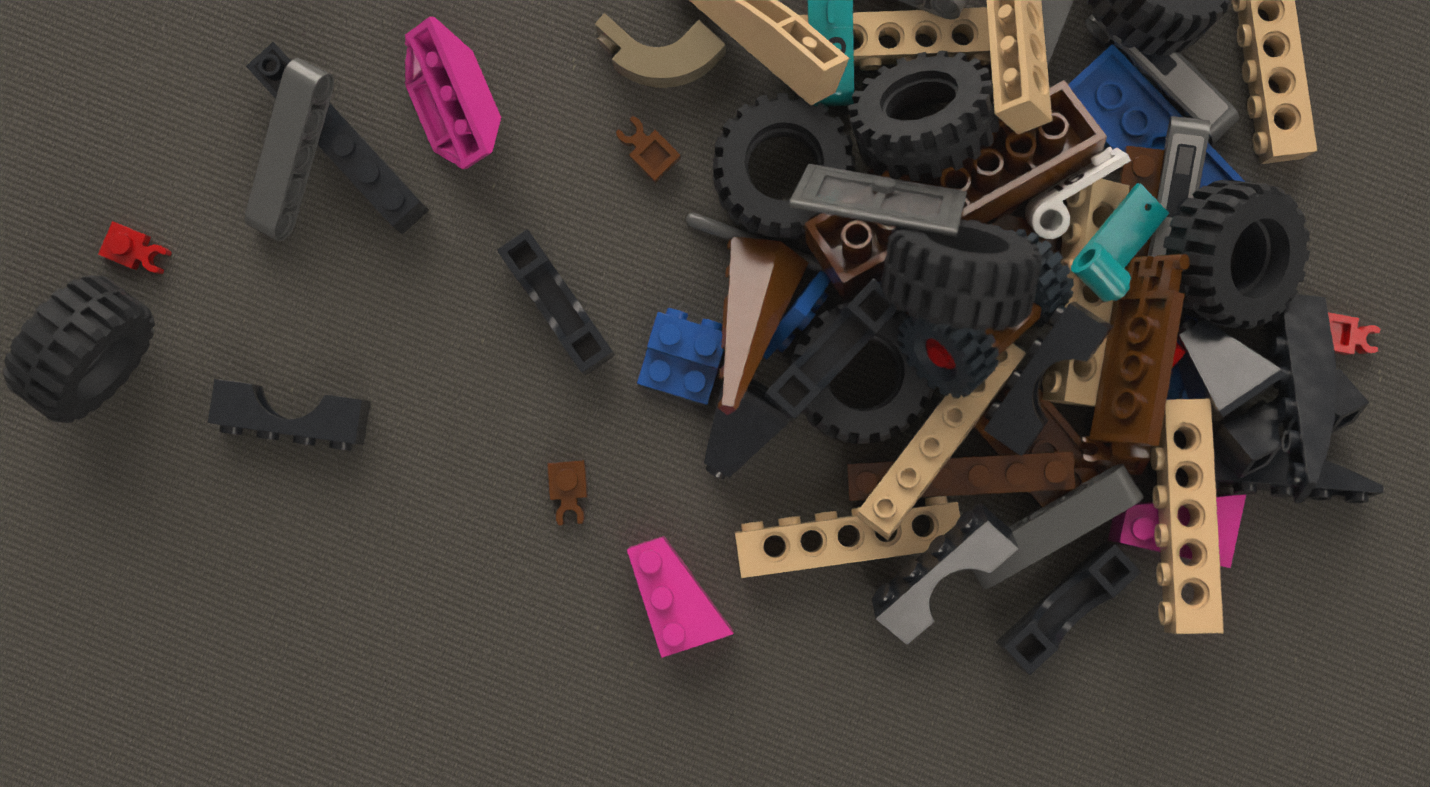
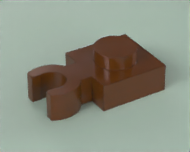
M632 116L629 120L636 128V133L633 136H626L618 129L616 131L617 138L623 145L635 148L629 154L630 159L656 183L681 159V155L656 130L647 137L644 134L642 122Z
M586 461L547 463L550 500L561 499V506L556 512L557 524H565L564 514L567 510L576 512L578 524L584 523L585 512L578 504V498L588 497Z

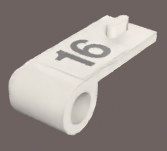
M1108 147L1091 157L1092 163L1034 196L1025 207L1027 223L1039 236L1045 239L1060 237L1070 225V215L1063 200L1131 161L1128 154L1119 148L1112 150L1111 147Z

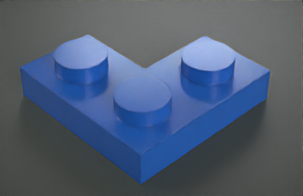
M822 270L801 291L788 311L782 316L763 355L766 360L776 349L782 353L796 337L792 331L796 327L803 331L816 315L814 312L819 309L829 296L824 290L831 280Z

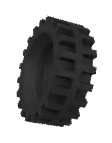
M939 51L934 57H927L926 52L917 53V59L906 61L904 57L896 60L897 66L891 69L883 66L878 69L879 76L877 78H866L862 82L864 91H855L852 95L854 104L849 105L848 112L860 155H862L867 167L872 165L874 173L881 175L888 170L890 178L899 180L902 174H908L911 181H919L921 174L932 173L933 178L942 176L941 170L952 167L957 171L963 168L962 161L969 157L976 160L981 156L980 146L990 147L994 142L992 132H999L1000 128L999 117L995 115L993 85L987 67L982 69L981 62L977 58L968 62L966 54L958 52L954 57H948L947 51ZM951 102L945 109L929 117L906 121L896 119L916 107L930 103Z

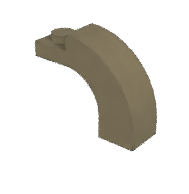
M605 13L595 23L596 31L599 35L597 38L599 44L610 54H613L615 51L617 52L612 58L614 69L627 79L645 86L669 88L693 82L709 72L726 55V44L700 20L681 39L664 47H649L640 44Z

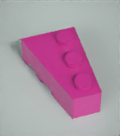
M1246 494L1216 496L1221 567L1231 568ZM1153 501L1139 502L1113 517L1108 541L1161 553L1160 547H1157L1154 536L1155 526L1159 524V510L1154 507ZM1181 506L1177 512V518L1183 526L1189 523L1190 513L1187 508ZM1184 544L1179 551V557L1191 560V549Z
M665 536L631 546L627 549L661 658L734 634L732 627L702 589Z

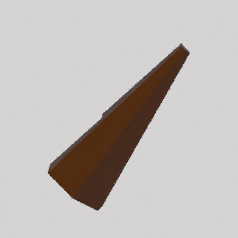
M733 237L727 244V249L731 252L730 264L725 272V277L729 278L728 295L724 299L721 348L725 350L724 366L720 369V379L723 380V398L718 402V409L727 415L737 410L809 263L781 241Z

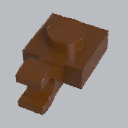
M1090 436L1083 437L1079 444L1080 449H1089L1094 453V455L1082 456L1080 466L1084 468L1104 467L1105 471L1122 463L1129 474L1142 475L1151 459L1150 446L1111 443L1110 447H1107L1102 442L1091 440Z

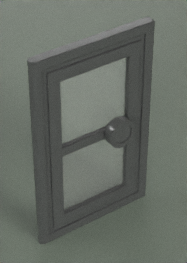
M808 164L790 200L789 207L956 237L967 192Z

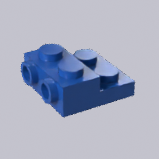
M667 308L666 314L658 312L637 384L708 405L724 349L721 348L723 324L704 318L701 325L687 321V313L672 308Z

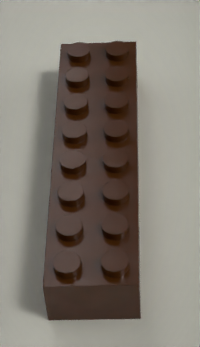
M1065 80L1049 88L1052 112L1051 122L1017 134L998 118L1000 128L999 132H992L994 142L990 147L981 145V156L976 160L969 157L962 161L963 168L957 171L952 167L941 170V177L933 178L932 173L921 174L919 181H911L908 174H902L899 180L966 191L961 220H975L984 224L1092 163L1090 158L1103 151L1107 136ZM869 187L844 202L872 207L877 192ZM894 191L885 195L881 208L927 217L938 216L943 199ZM825 213L804 223L807 245L844 301L860 293L873 278L877 282L882 280L889 235L895 226Z

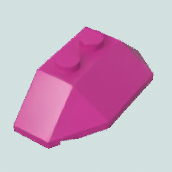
M428 17L405 34V45L408 46L405 59V86L433 152L455 163L461 169H468L493 152L501 116L474 52L435 17Z

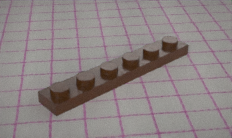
M1073 451L1025 453L1022 456L1019 454L950 457L921 497L1076 489ZM896 460L847 463L849 501L867 500Z

